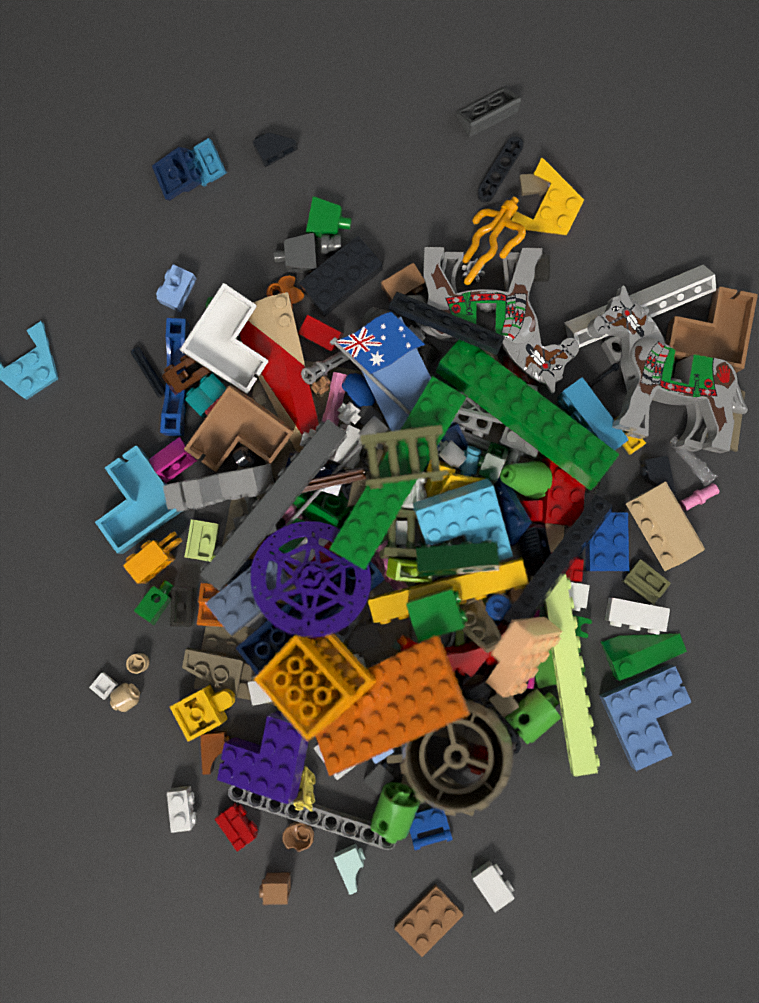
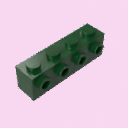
M483 540L481 543L475 544L466 541L462 542L461 545L443 543L438 547L422 545L421 548H416L419 577L500 571L498 545L493 540Z

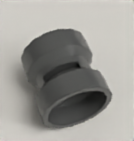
M322 234V254H328L330 251L336 253L341 249V234H335L331 237L328 234Z

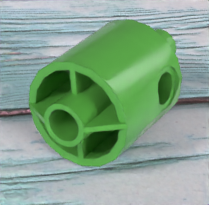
M537 688L533 689L518 702L519 707L504 717L514 729L517 727L520 729L517 733L527 745L530 742L533 743L562 718L555 710V707L560 704L550 692L543 696ZM530 719L528 724L523 725L525 720Z
M401 783L385 784L377 802L370 829L392 844L396 843L397 840L405 839L409 834L420 801L415 797V791Z

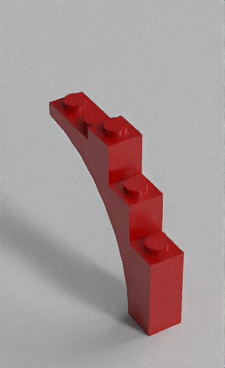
M503 621L497 626L502 638L509 629L503 625ZM404 635L398 639V643L402 646L400 649L402 652L420 644ZM474 641L459 646L443 647L452 671L454 672L456 669L462 675L467 673L473 677L484 661L492 667L500 662L491 654L493 651L486 653Z

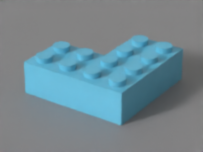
M137 445L122 455L124 459L128 460L127 462L118 458L105 467L108 474L126 497V500L95 523L117 554H124L182 512H176V508H167L163 486L167 485V483L155 473L148 460L149 458L142 448Z
M488 478L412 503L426 545H434L464 535L465 542L470 541L473 544L481 543L483 540L497 542L499 561L513 557L494 487Z

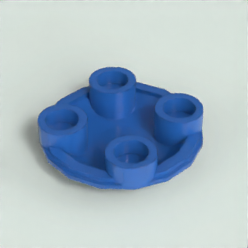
M351 373L345 378L342 388L352 398L353 404L356 407L370 406L376 401L363 375Z

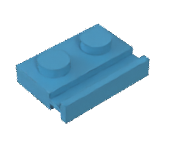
M208 138L193 147L194 149L191 151L195 156V160H193L194 165L202 173L200 178L201 185L205 187L207 183L213 182L227 173L211 139Z

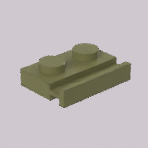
M638 559L627 576L622 580V582L652 605H655V602L671 584L641 559Z

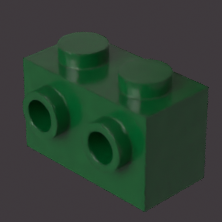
M491 441L488 450H483L477 466L481 467L479 474L484 479L488 478L490 481L498 480L509 448Z

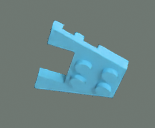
M41 321L26 330L36 344V348L5 368L0 361V380L26 400L58 380L53 356L49 348V340L45 333V325Z

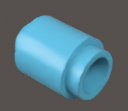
M467 446V449L463 451L467 459L458 468L461 470L460 473L471 476V474H476L477 465L482 451L476 447Z

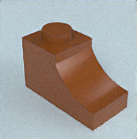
M212 731L200 735L202 775L213 772L216 757L222 753L224 742L230 740V736H227V731Z

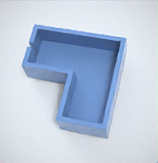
M666 665L599 695L630 766L636 771L672 756L656 718L692 703L685 687L680 685L683 682L676 667L673 665Z

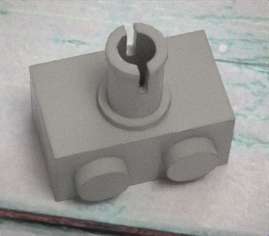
M507 426L504 428L498 444L509 448L510 451L504 466L511 464V462L512 464L518 463L520 456L533 460L538 450Z

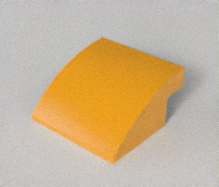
M334 633L322 637L294 636L254 678L256 683L307 741L338 718L377 681Z

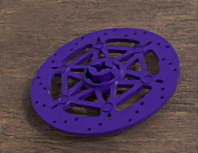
M314 521L290 524L271 534L258 549L250 574L253 598L262 614L279 629L301 637H322L338 632L348 626L364 608L371 586L369 564L366 567L367 570H363L345 558H340L319 545L320 538L333 543L340 532L339 528ZM301 537L307 538V544L285 554L278 550L291 540ZM311 549H314L316 561H308ZM303 550L306 551L303 562L290 557ZM319 551L332 558L333 561L320 563ZM269 561L277 564L276 588L268 590L266 586V570ZM287 561L298 567L293 571L284 562ZM339 566L331 573H328L326 567ZM352 566L355 571L356 583L353 595L349 596L345 593L346 568ZM282 568L292 576L291 579L283 584L280 583ZM339 572L341 573L340 588L330 581V578ZM292 583H294L296 589L290 590L287 592L282 591ZM327 586H329V587H331L338 595H337V596H336V595H333V594H331V593H329V592H326V591H324V590H325V588H326ZM301 593L303 606H300L288 598V596ZM307 595L314 596L311 608L307 606ZM318 595L332 599V601L316 607ZM282 599L302 612L303 619H295L285 614L276 606L275 602ZM339 603L344 607L342 611L333 617L321 621L315 620L316 613Z

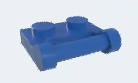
M431 807L416 812L410 829L415 850L436 842L453 840L445 811ZM440 827L444 829V832L421 839L417 837L418 833Z

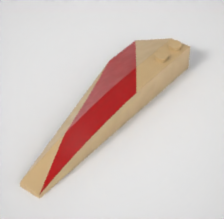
M288 292L253 302L257 307L240 331V338L244 345L268 360L258 378L278 417L294 428V433L290 440L296 452H301L304 449L303 446H300L303 433H309L310 429L316 430L319 421L310 384H307L301 375V371L306 368L290 297Z

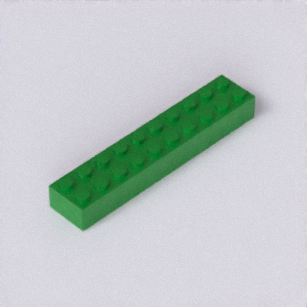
M458 340L439 362L436 373L590 491L620 455L482 349Z
M432 376L400 430L442 425L443 434L438 436L436 440L438 446L465 401L466 396ZM425 438L417 439L418 442H416L420 474L430 460L428 441ZM405 440L397 441L396 451L400 476L412 475L408 444H406ZM388 451L378 466L380 479L392 477ZM417 480L382 484L383 488L371 489L370 486H366L329 550L365 570Z

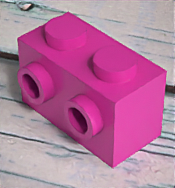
M180 437L148 459L155 473L165 483L197 461L194 456L184 450L186 444Z

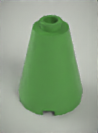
M540 461L509 464L501 470L500 477L502 482L529 499L544 497L546 495L545 492L552 485L551 470Z

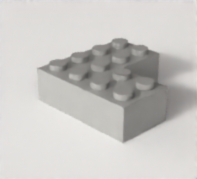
M271 464L180 481L164 485L163 489L167 508H176V512L190 508L206 507L207 505L216 504L228 499L235 500L266 493V488L271 483H274Z

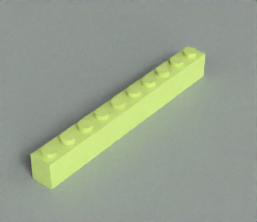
M565 574L545 600L544 609L546 618L563 631L559 636L561 640L555 647L551 648L570 772L573 776L598 773L597 767H600L598 755H595L594 747L597 744L595 735L591 733L593 719L591 715H588L587 707H590V700L588 695H585L584 690L587 687L585 675L582 676L581 668L584 667L583 658L578 653V648L581 645L579 636L575 634L577 620L576 617L572 616L574 601L572 597H569L568 591L571 589V583Z

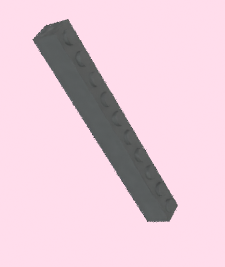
M329 419L326 422L322 421L315 430L317 433L313 438L308 437L303 444L304 449L300 453L296 452L290 460L292 462L288 468L284 467L278 474L279 479L276 483H271L266 488L265 492L267 494L262 499L256 500L252 506L254 508L249 515L245 514L239 522L241 524L237 530L233 529L228 534V541L225 545H220L215 550V557L211 562L208 560L201 567L202 573L200 576L217 590L221 591L347 438V434Z

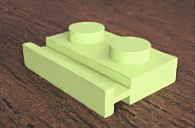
M191 519L184 557L203 561L209 560L211 562L216 548L220 524Z

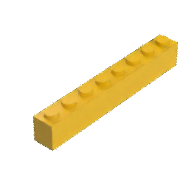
M518 558L499 563L500 571L462 573L434 580L430 584L423 583L370 597L368 603L374 623L386 624L391 622L393 618L399 617V620L409 618L410 615L406 607L408 600L452 586L454 591L458 590L461 602H459V605L466 603L467 599L474 597L475 600L486 598V594H503L509 588L514 590L525 588V584H528V578L523 560Z

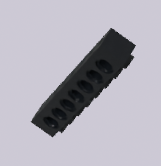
M597 494L503 617V625L509 628L516 620L534 617L610 515L613 507L612 504Z

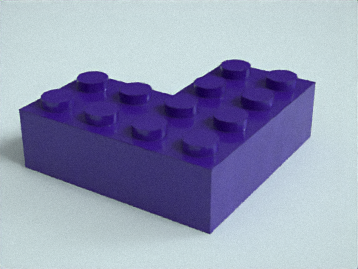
M276 711L267 716L262 745L237 737L224 742L221 760L224 761L220 763L217 780L289 804L298 797L309 740L307 741L282 712Z

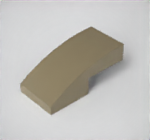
M533 174L519 176L522 196L531 194L543 196L550 186L549 182Z

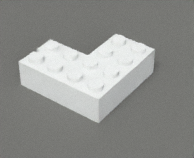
M223 283L180 349L181 352L245 394L249 392L257 380L253 377L254 374L259 376L268 363L267 359L236 339L257 305Z

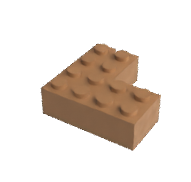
M719 287L713 292L707 322L678 316L673 317L668 324L665 344L676 350L674 360L681 361L695 354L725 360L734 368L736 373L744 369L758 294L745 291L737 293L735 289Z
M230 384L184 450L196 459L205 454L206 456L202 463L217 472L239 441L271 464L294 433V428Z

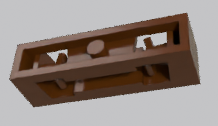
M185 355L180 359L181 363L178 365L171 364L165 368L162 378L176 396L212 371L203 366L191 374L190 379L182 384L181 381L189 376L185 369L197 362L188 355ZM184 368V371L177 375V372Z

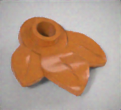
M284 276L278 283H273L267 288V297L273 296L275 290H278L279 294L288 292L291 305L300 302L304 298V294L300 289L294 287L295 277Z

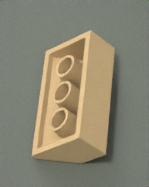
M667 482L648 490L626 503L664 571L682 564L705 550Z

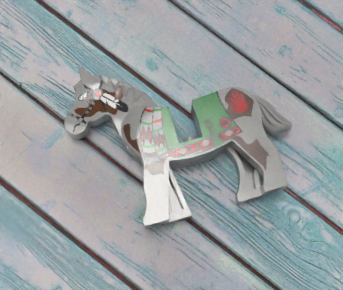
M424 247V281L428 289V303L421 295L407 296L476 324V310L486 314L495 311V333L505 336L502 346L508 357L527 376L539 383L545 384L551 394L555 392V383L563 378L564 366L579 351V344L574 338H567L560 345L542 346L538 320L528 300V295L534 280L535 266L541 259L542 248H522L521 253L509 252L507 257L502 259L505 292L498 290H470L458 293L455 280L458 270L463 264L464 252H444V247ZM416 322L425 333L434 336L440 341L455 342L459 340Z
M623 285L617 290L616 297L607 301L608 305L605 312L591 320L587 328L589 335L593 338H600L605 334L611 336L619 335L622 338L621 369L627 388V395L623 401L619 416L613 421L612 428L623 430L626 436L642 439L648 437L649 406L652 400L670 405H686L687 426L683 435L677 441L676 448L692 452L701 449L716 453L730 451L734 427L733 413L745 414L748 411L741 389L737 383V375L734 368L725 360L693 354L676 363L674 379H671L676 350L664 343L656 323L642 306L629 298L626 287Z

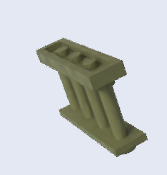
M442 425L360 435V446L365 445V449L368 450L371 480L365 481V486L377 489L383 488L382 484L425 478H431V481L443 480V476L448 475V470L440 471L436 444L438 436L443 434ZM425 438L428 441L432 472L420 474L416 442H418L417 439ZM405 440L406 444H408L412 475L400 476L396 451L397 441ZM385 443V446H388L392 476L390 478H379L375 448L377 444Z
M400 509L396 517L407 518V546L404 549L398 548L396 545L395 518L388 529V545L380 550V559L399 558L417 560V547L415 546V519H417L415 510ZM452 539L446 540L445 543H452Z

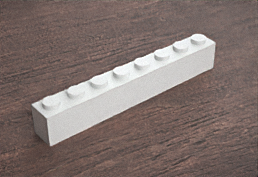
M701 265L629 295V298L642 306L652 318L716 291L715 274L705 265ZM607 305L565 322L567 337L574 338L578 342L579 348L609 336L605 334L600 338H593L587 330L589 322L603 314Z

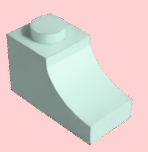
M356 844L334 854V860L350 895L357 892L356 874L360 868L364 867L363 860L366 859L362 848L358 849Z

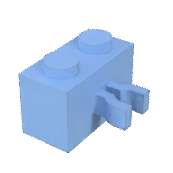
M172 265L171 269L167 270L165 274L166 280L163 286L158 288L156 296L161 304L181 312L197 279L193 273Z

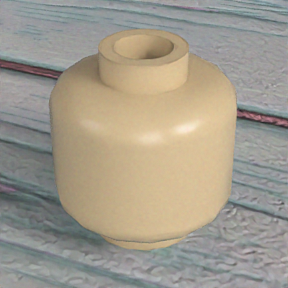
M123 683L110 693V705L114 710L127 712L139 702L140 692L134 684Z

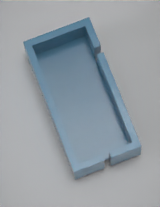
M583 378L573 383L557 397L559 399V406L563 410L569 411L571 418L613 450H616L629 440L622 430L612 428L613 421L615 420Z

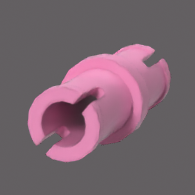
M714 483L701 490L697 489L689 497L680 500V506L683 510L688 511L698 504L702 505L707 499L719 494V489Z

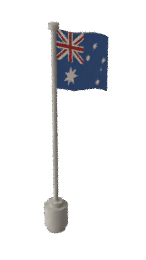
M392 312L375 318L363 328L345 338L338 340L334 337L330 341L332 345L335 344L408 415L410 414V411L372 375V373L390 366L411 350L425 345ZM452 440L449 443L447 441L444 443L440 441V447L438 448L440 452L438 455L451 467L453 466L457 469L467 459L464 455L465 453Z

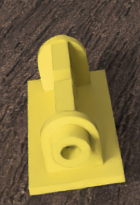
M306 766L302 772L299 787L301 791L298 792V797L294 800L293 805L296 810H303V807H306L311 812L315 802L313 785H315L316 779L314 773Z

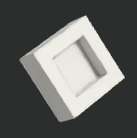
M102 672L89 688L105 700L118 683L105 672Z

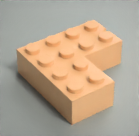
M546 617L514 621L491 653L500 662L486 683L503 698L523 693L528 686L526 684L527 681L537 674L539 664L545 662L549 657V650L555 647L561 640L559 636L563 631Z

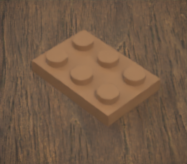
M435 884L394 926V929L423 957L464 914Z

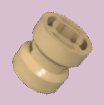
M144 653L131 655L126 662L127 669L135 674L145 671L150 664L148 656Z

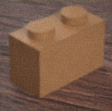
M414 262L381 282V288L390 302L396 292L404 295H417L425 287L424 278Z
M267 873L265 879H262V885H260L259 896L263 898V905L288 903L291 893V873Z

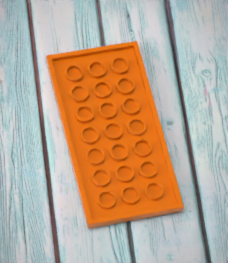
M435 636L368 668L367 670L377 681L345 712L315 735L329 776L340 773L470 715L439 636Z

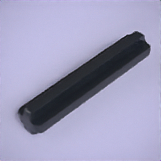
M135 347L131 350V354L156 395L159 398L165 396L166 389L142 350L139 347Z

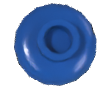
M504 593L493 594L486 602L487 614L495 620H502L512 607V600Z

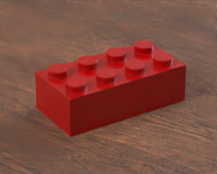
M543 455L542 462L550 468L552 473V485L545 492L546 495L539 499V501H543V520L537 522V524L572 527L583 512L585 486Z

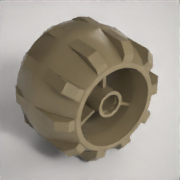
M466 698L463 699L470 715L448 724L451 744L444 753L446 763L436 772L432 769L428 759V744L435 730L402 745L401 770L415 791V797L422 803L425 801L434 808L445 811V814L456 815V813L470 812L477 809L480 811L487 807L506 786L513 766L511 736H509L505 726L498 718V714L492 709L489 710L481 704ZM454 723L468 725L481 734L488 747L489 761L471 755L470 745L464 740H458ZM459 750L462 753V759H455L452 751ZM467 762L486 769L480 778L463 785L446 782L438 776L448 766L459 769L464 767Z

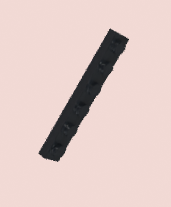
M396 292L389 305L388 310L495 355L498 354L505 338L503 335L399 292Z

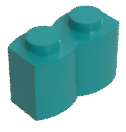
M213 373L210 376L208 374L200 380L201 384L199 387L190 389L186 394L187 398L185 400L202 418L207 415L205 410L219 399L227 389Z

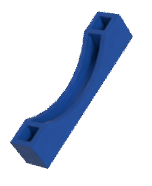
M166 319L167 367L171 364L178 365L181 363L180 359L186 355L180 351L189 337L190 324L186 319ZM184 368L178 371L177 375L184 371ZM166 383L160 433L165 436H184L186 389L175 396Z

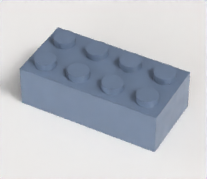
M269 561L266 570V586L268 590L276 588L277 564ZM251 567L205 603L232 636L261 613L251 590ZM281 569L280 583L283 584L286 581H288L289 578ZM290 584L282 591L287 592L294 586V584Z

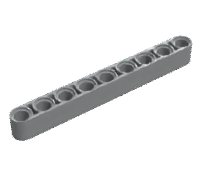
M231 785L228 791L230 799L235 802L369 845L389 850L396 844L383 841L382 836L377 832H374L372 836H366L363 831L370 828L371 821L313 803L312 810L318 814V817L313 819L308 816L309 810L306 807H303V810H299L296 813L291 812L289 806L294 804V800L289 804L280 802V806L274 807L271 804V799L262 796L261 800L256 801L252 797L253 792L244 789L243 794L237 795L234 792L235 786ZM333 816L336 818L337 822L335 824H329L327 823L326 818ZM352 822L355 825V829L347 830L345 824Z

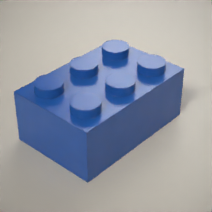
M610 513L586 545V571H629L628 513Z

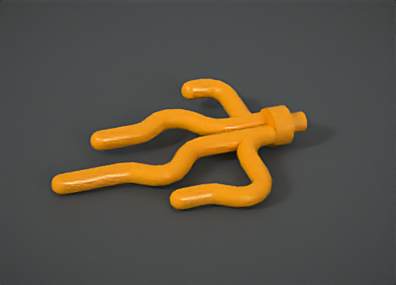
M516 197L506 200L501 206L500 211L482 209L474 216L472 220L474 224H478L485 216L493 217L494 220L474 233L471 246L463 256L462 261L468 263L479 247L480 238L492 231L489 237L490 249L472 267L464 279L466 285H470L483 265L495 256L498 250L497 237L505 226L518 231V234L509 240L499 254L501 259H505L512 248L524 239L526 235L524 225L511 221V217L518 210L517 203L519 200Z

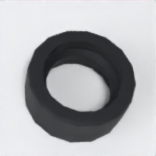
M485 663L473 675H484L483 678L471 686H465L467 680L471 678L470 675L467 673L462 675L458 671L456 672L455 678L464 698L469 700L478 699L485 696L492 689L486 683L491 672Z

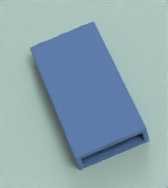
M399 317L398 319L404 324L402 318ZM417 348L411 350L390 366L372 373L410 412L431 379ZM363 372L391 431H400L409 415Z

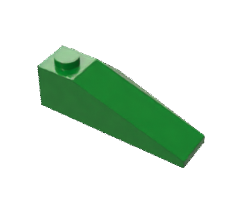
M317 490L301 493L293 504L300 509ZM321 491L302 513L310 521L329 524L341 530L344 520H347L351 507H347L349 500L346 499L343 492L339 491L338 496Z
M680 633L619 635L600 642L614 679L619 681L687 652Z

